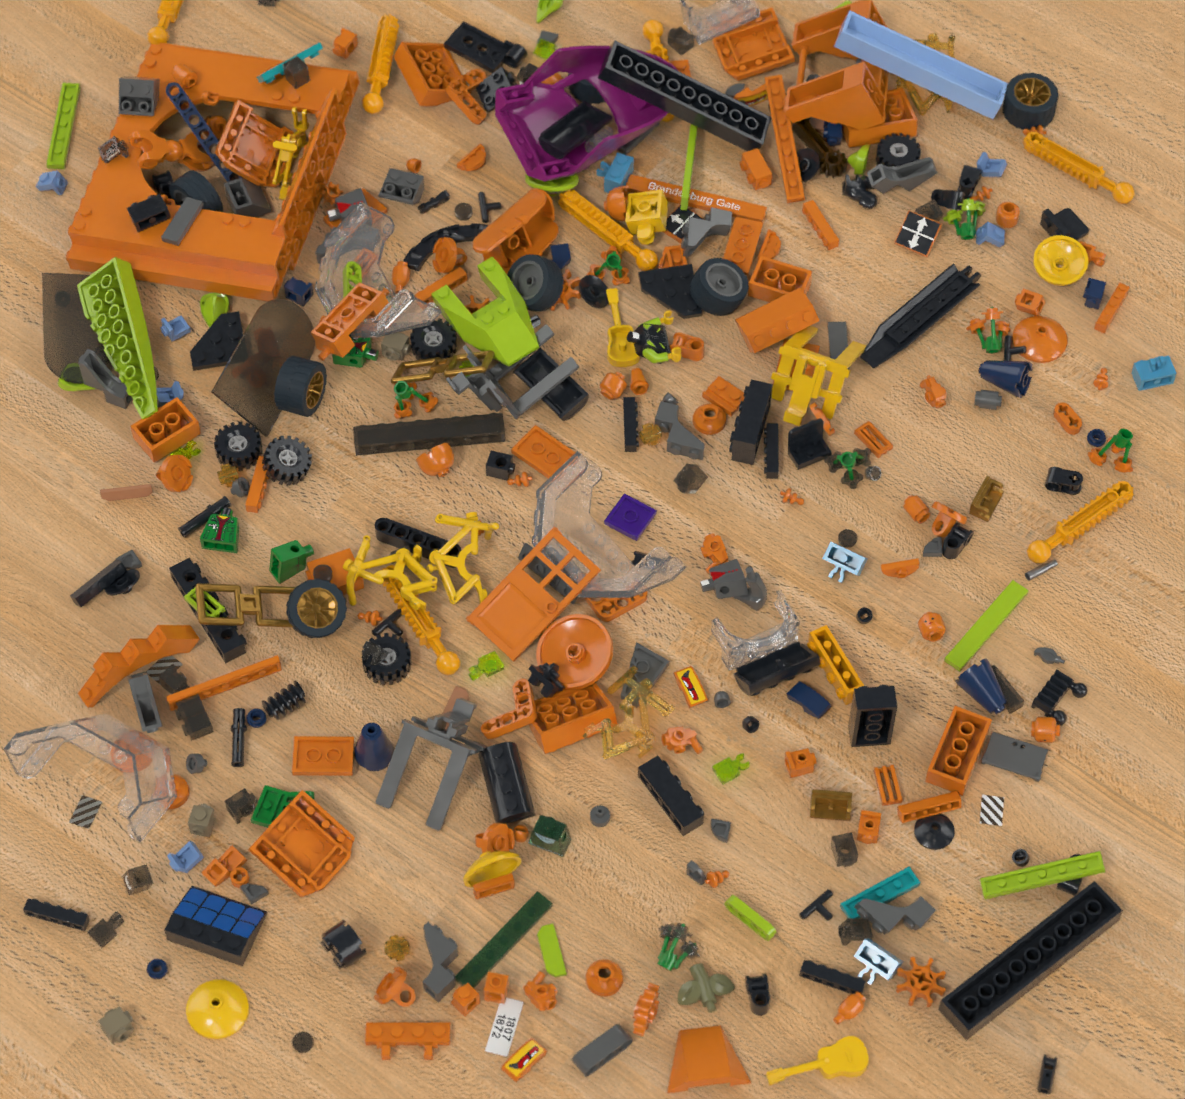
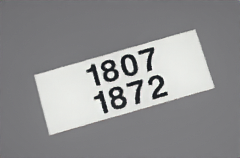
M506 997L505 1004L499 1003L485 1049L486 1052L508 1056L523 1001Z

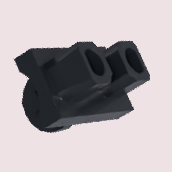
M545 663L537 667L531 665L529 667L532 673L528 681L534 686H540L543 683L544 686L540 692L544 697L552 698L556 691L564 690L565 686L558 680L560 677L557 673L559 666L556 663L550 665Z

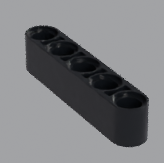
M379 518L374 524L377 540L399 549H408L411 553H413L414 547L419 545L422 548V557L429 559V555L434 551V548H439L438 550H440L448 542V540L388 518ZM456 544L446 555L454 554L456 556L453 557H458L461 547Z

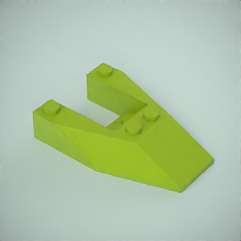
M492 256L477 265L482 281L497 299L471 314L447 284L431 295L437 310L464 342L480 351H494L493 358L509 367L537 350L539 344L525 301L503 268Z

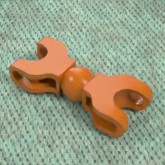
M136 130L128 137L132 147L139 148L144 152L137 160L139 167L142 169H153L158 163H163L165 160L169 162L177 161L194 171H206L214 164L208 154H204L199 150L202 145L194 133H189L185 139H179L178 141L173 139L165 140V138H160L149 130Z

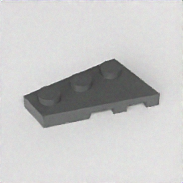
M636 642L628 674L626 675L621 692V699L638 708L669 666V661Z

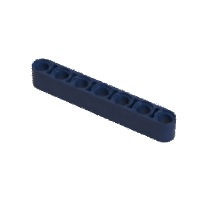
M169 83L166 87V94L226 181L230 182L232 176L238 174L227 168L223 169L221 167L222 161L216 154L211 153L212 147L217 146L219 140L184 89L178 83ZM179 88V93L172 96V89ZM184 102L189 103L187 110H181V105ZM193 117H199V122L196 125L191 124ZM204 131L209 132L207 139H201V134Z

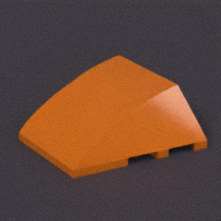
M721 1025L679 1030L667 1093L688 1091V1088L716 1084L729 1083L730 1086L751 1083Z

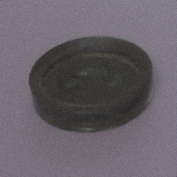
M845 529L839 533L838 541L843 547H853L857 543V534L853 530Z
M307 1032L297 1033L292 1040L293 1048L299 1053L310 1051L313 1047L312 1036Z

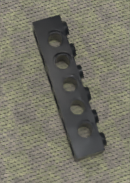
M190 557L169 568L171 578L183 597L195 588L196 584H209L207 578H202L200 575L201 570L198 564H193ZM206 591L219 602L216 592ZM204 598V601H206L208 605H210L214 610H217L215 606H213L207 599ZM188 603L189 607L191 608V610L193 611L194 615H195L196 618L198 619V612H197V610H195V609ZM226 608L224 613L219 614V617L228 618ZM201 625L225 664L246 653L245 645H247V642L242 634L239 635L237 633V626Z

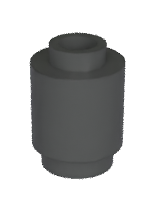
M989 390L976 391L974 406L990 410H997V407H1001L1002 396H999V392Z

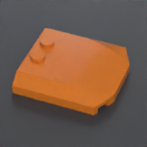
M773 7L715 27V36L713 37L714 48L724 71L737 81L795 62L794 55L781 31Z
M237 100L214 153L227 169L255 185L277 187L279 183L273 185L272 181L280 150L273 147V142H281L282 136L287 137L288 134L295 132L284 126L282 128L275 126L253 113L252 107ZM282 162L279 175L284 172L287 162Z
M301 790L248 850L302 898L322 890L350 859L355 837L306 792Z

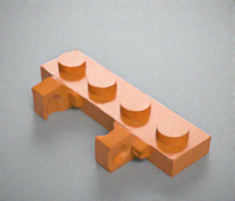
M366 1022L365 1043L366 1045H377V1048H382V1060H391V1047H396V1045H419V1047H424V1060H433V1048H438V1045H450V1022Z

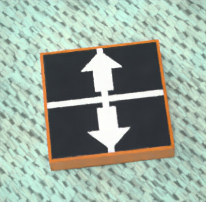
M680 204L667 217L666 231L662 232L681 244L684 234H682L683 224H687L689 217L702 220L704 218L690 209L680 210Z
M909 210L894 244L928 258L942 224Z

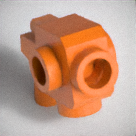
M928 375L927 379L920 382V387L926 390V401L932 407H936V409L946 405V390L943 386L941 387L940 383L936 382L934 376Z
M714 533L704 537L703 547L700 548L703 557H708L713 562L705 569L708 574L710 568L726 563L729 559L721 536H715Z
M683 726L668 728L665 734H662L663 746H667V749L670 751L674 750L675 754L685 752L687 745H691L696 754L703 752V748L696 739L697 733L695 730H691V728L684 729Z
M542 971L537 973L532 982L528 981L523 989L525 995L530 998L531 1003L540 1011L552 1010L557 1004L556 994L558 991L552 983L548 985L546 983L540 984L546 977Z

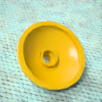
M1057 235L1043 240L1037 246L1033 257V264L1037 274L1044 281L1053 285L1066 286L1077 282L1083 277L1088 266V255L1083 245L1077 240L1068 236Z
M508 851L484 852L468 868L463 877V882L466 887L473 888L474 884L510 874L519 867L521 858L518 854Z
M223 979L210 980L199 985L191 993L186 1004V1016L189 1025L197 1034L208 1039H223L235 1034L245 1024L249 1014V1003L245 992L237 984ZM215 1001L220 1002L217 1006L212 1005Z

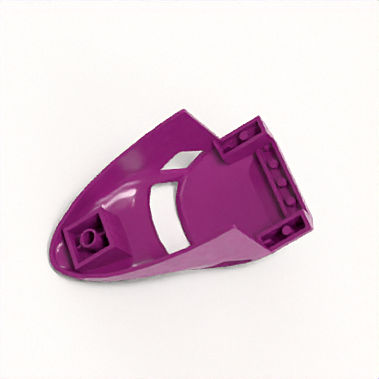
M610 46L559 48L524 84L497 89L495 99V116L526 174L544 182L582 172L596 161L611 154L652 128L668 112L598 79L606 52ZM634 49L666 66H669L677 70L672 64L658 56ZM557 72L572 73L553 85L540 83ZM586 79L599 91L606 101L617 124L618 134L605 137L599 144L596 136L593 135L563 159H556L541 148L538 138L540 133L578 106L577 102L564 91V88Z

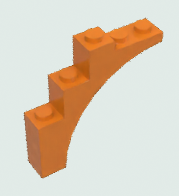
M157 625L148 638H130L120 652H103L93 665L95 671L78 694L87 708H93L113 686L126 676L161 658L180 653H190L200 638L190 625Z

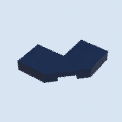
M568 243L550 245L551 261L556 263L562 270L571 262Z

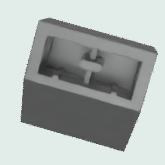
M128 76L119 78V114L154 116L159 99V78Z
M390 168L380 190L379 197L410 205L420 202L425 190L424 176Z
M243 178L224 183L226 197L234 214L257 217L272 212L261 186H257Z

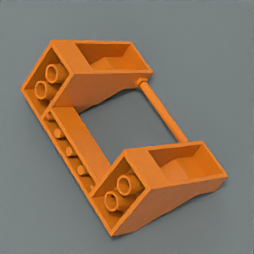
M859 0L795 23L792 48L800 56L797 84L787 88L784 114L787 118L789 117L792 123L814 117L833 124L840 123L864 130L885 122L889 72L862 60L858 64L804 82L806 58L811 53L821 51L840 58L860 59L834 47L841 25L849 10L887 27L872 0Z

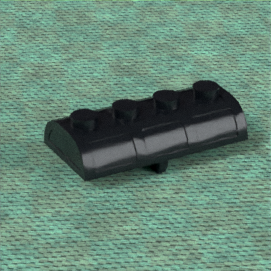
M583 101L540 133L538 138L539 144L547 154L559 160L563 159L612 121V116Z
M539 348L513 373L531 389L559 367V365L542 348ZM569 376L541 398V400L562 421H566L585 406L589 399V394Z
M797 641L737 667L734 677L739 688L746 695L755 696L761 690L774 688L784 680L789 681L800 673L812 671V668L820 665V659L818 654L804 644L800 645V642Z
M503 742L486 747L485 750L480 751L479 760L496 823L509 824L536 816L517 744L514 742Z

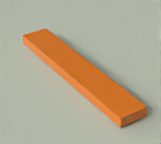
M276 655L168 695L166 698L170 711L282 670L280 659Z

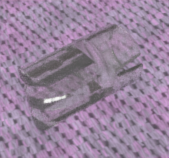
M608 126L599 130L586 141V151L590 153L605 137L612 136L613 130Z

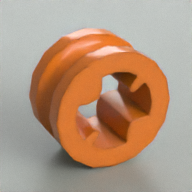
M237 867L231 871L230 879L232 885L240 888V886L248 884L249 876L245 868ZM242 874L241 881L237 880V875Z

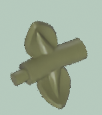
M696 964L690 968L694 980L685 982L678 992V1003L680 1005H691L701 1000L703 1007H707L708 1012L712 1013L716 1011L715 1003L717 1001L715 995L729 994L735 987L732 981L725 975L715 974L709 977L704 965Z

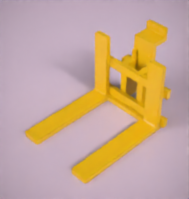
M809 326L797 332L784 346H780L778 354H781L782 357L778 371H773L771 379L775 380L772 389V399L782 401L787 385H789V390L793 391L789 406L785 410L783 421L800 426L802 419L806 416L811 397L817 399L818 396L825 398L822 411L828 419H832L837 403H841L843 398L840 393L845 377L848 378L851 371L848 368L863 353L866 345L852 341L836 359H832L803 348L819 330L816 327ZM797 360L793 376L790 377L794 361ZM807 364L815 366L813 377L805 375ZM826 371L832 372L828 390L821 388Z

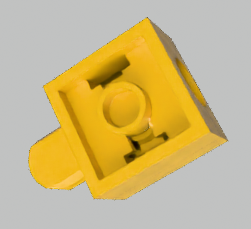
M663 190L628 194L625 222L630 233L636 235L642 245L652 243L655 232L666 231L668 201Z

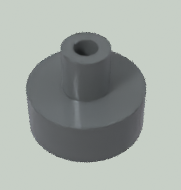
M240 477L233 481L230 491L233 495L236 494L242 498L248 495L250 485L245 478Z
M195 753L187 756L186 768L189 773H201L203 768L207 766V760L203 759L201 754Z
M595 806L590 812L591 823L596 827L606 826L610 821V811L605 806Z

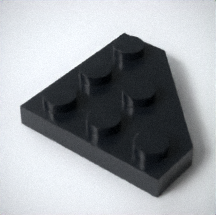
M692 264L638 272L641 292L652 296L658 303L668 309H672L683 319L702 316V310L694 302L690 292V284L694 276Z
M239 311L221 314L191 349L190 356L193 371L243 363L247 360Z

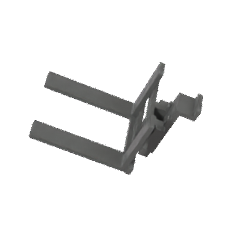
M547 324L535 333L539 347L554 336L553 331ZM464 345L463 349L468 354L467 358L472 365L481 366L482 362ZM529 355L509 367L498 362L491 369H487L485 373L471 374L466 377L461 371L454 378L450 379L447 377L446 380L458 395L469 387L491 411L494 409L498 412L503 408L501 406L503 405L517 419L579 369V366L572 357L568 358L515 402H512L498 383V380Z
M458 698L455 701L453 710L450 712L429 717L428 720L413 716L411 721L403 719L401 724L404 725L377 796L376 804L387 809L391 808L417 736L452 751L426 821V826L438 831L441 830L468 757L485 750L487 747L461 736L466 734L468 726L465 723L470 722L477 704L463 698ZM448 722L450 724L448 726V729L446 730L445 727Z

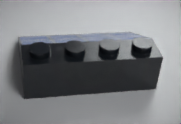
M191 886L172 912L164 932L168 941L243 967L265 920L267 911Z

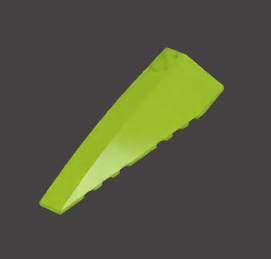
M114 257L80 282L77 288L86 319L90 320L92 330L97 333V339L103 344L108 359L115 371L120 375L119 379L127 387L128 395L132 396L133 404L140 417L145 419L158 411L150 340L131 264Z

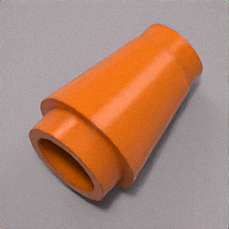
M634 368L631 370L630 389L635 395H643L647 392L649 385L642 370Z

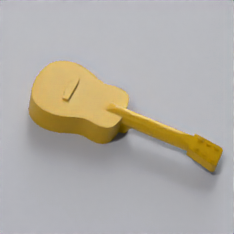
M607 289L606 295L608 303L611 305L614 326L610 327L607 333L609 342L607 346V360L612 366L619 368L636 365L640 361L641 356L636 354L634 343L627 341V335L630 331H633V328L630 325L621 324L618 308V289Z
M846 1036L832 1046L820 1048L817 1060L785 1069L781 1067L767 1071L766 1078L768 1084L772 1086L785 1080V1077L815 1069L820 1070L825 1079H833L838 1076L858 1077L867 1070L869 1062L868 1052L861 1039L856 1036Z

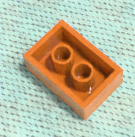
M760 256L749 281L748 296L771 302L799 287L807 295L811 285L812 271Z
M178 397L158 408V411L150 417L141 419L130 426L133 439L154 463L201 434L198 420Z

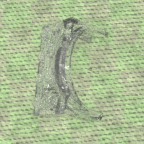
M679 0L684 23L698 45L760 17L759 7L754 0H720L703 9H693V7L687 6L685 0Z
M782 590L776 591L777 601L773 603L784 619V622L748 639L737 637L726 629L718 617L712 620L711 631L722 648V661L728 671L798 641L800 621L786 600Z

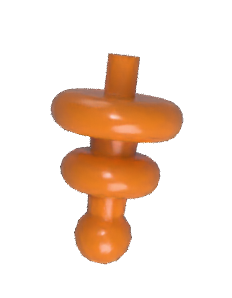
M1039 125L1037 130L1034 126L1031 127V130L1026 128L1023 130L1024 135L1030 132H1038L1041 135L1047 133V131H1043L1042 125Z
M982 186V192L978 190L976 192L977 195L972 196L970 199L974 201L978 199L983 201L984 197L990 199V192L993 190L992 188L987 189L986 186Z
M1102 368L1100 370L1101 373L1096 376L1097 379L1093 381L1094 386L1098 390L1109 386L1106 368Z
M524 471L522 472V477L516 475L515 479L510 478L507 480L508 485L516 483L519 487L523 483L524 487H528L529 480H533L532 476L528 477Z
M788 488L786 492H780V495L783 496V503H786L789 499L790 504L797 502L799 505L804 504V499L797 498V493L791 494V488Z
M378 610L373 612L367 611L366 614L361 612L357 615L358 619H365V622H371L372 626H377L379 621L383 620Z
M727 870L722 873L720 871H709L706 875L707 880H705V883L709 884L712 888H716L718 883H722L724 878H728L730 874Z

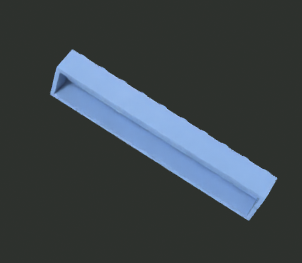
M850 10L841 25L834 47L991 119L995 117L1000 109L1008 83Z

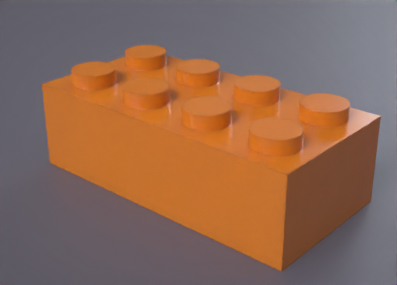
M954 706L927 770L925 782L951 792L957 791L959 795L963 796L989 733L992 719Z

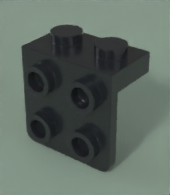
M500 67L475 88L487 112L495 109L497 89L518 85L515 82L517 80L512 72L506 71L503 67Z
M1049 208L1042 212L1040 225L1051 237L1063 235L1078 240L1089 233V228L1070 208H1065L1056 214H1053Z
M821 418L811 420L802 426L794 427L788 432V455L798 470L831 457L832 452L823 439L824 422Z

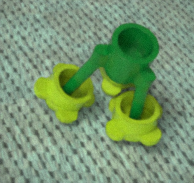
M967 198V200H963V203L958 204V206H961V210L952 209L943 218V221H948L949 225H955L956 234L962 240L975 238L977 216L983 215L986 210L984 203ZM963 211H967V222L962 223L961 227H959L958 223L962 220L961 214H963Z

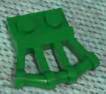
M265 785L251 817V823L268 828L290 803L288 800H293L299 792H287ZM304 791V792H306L313 800L315 799V793H314V792H312V791Z

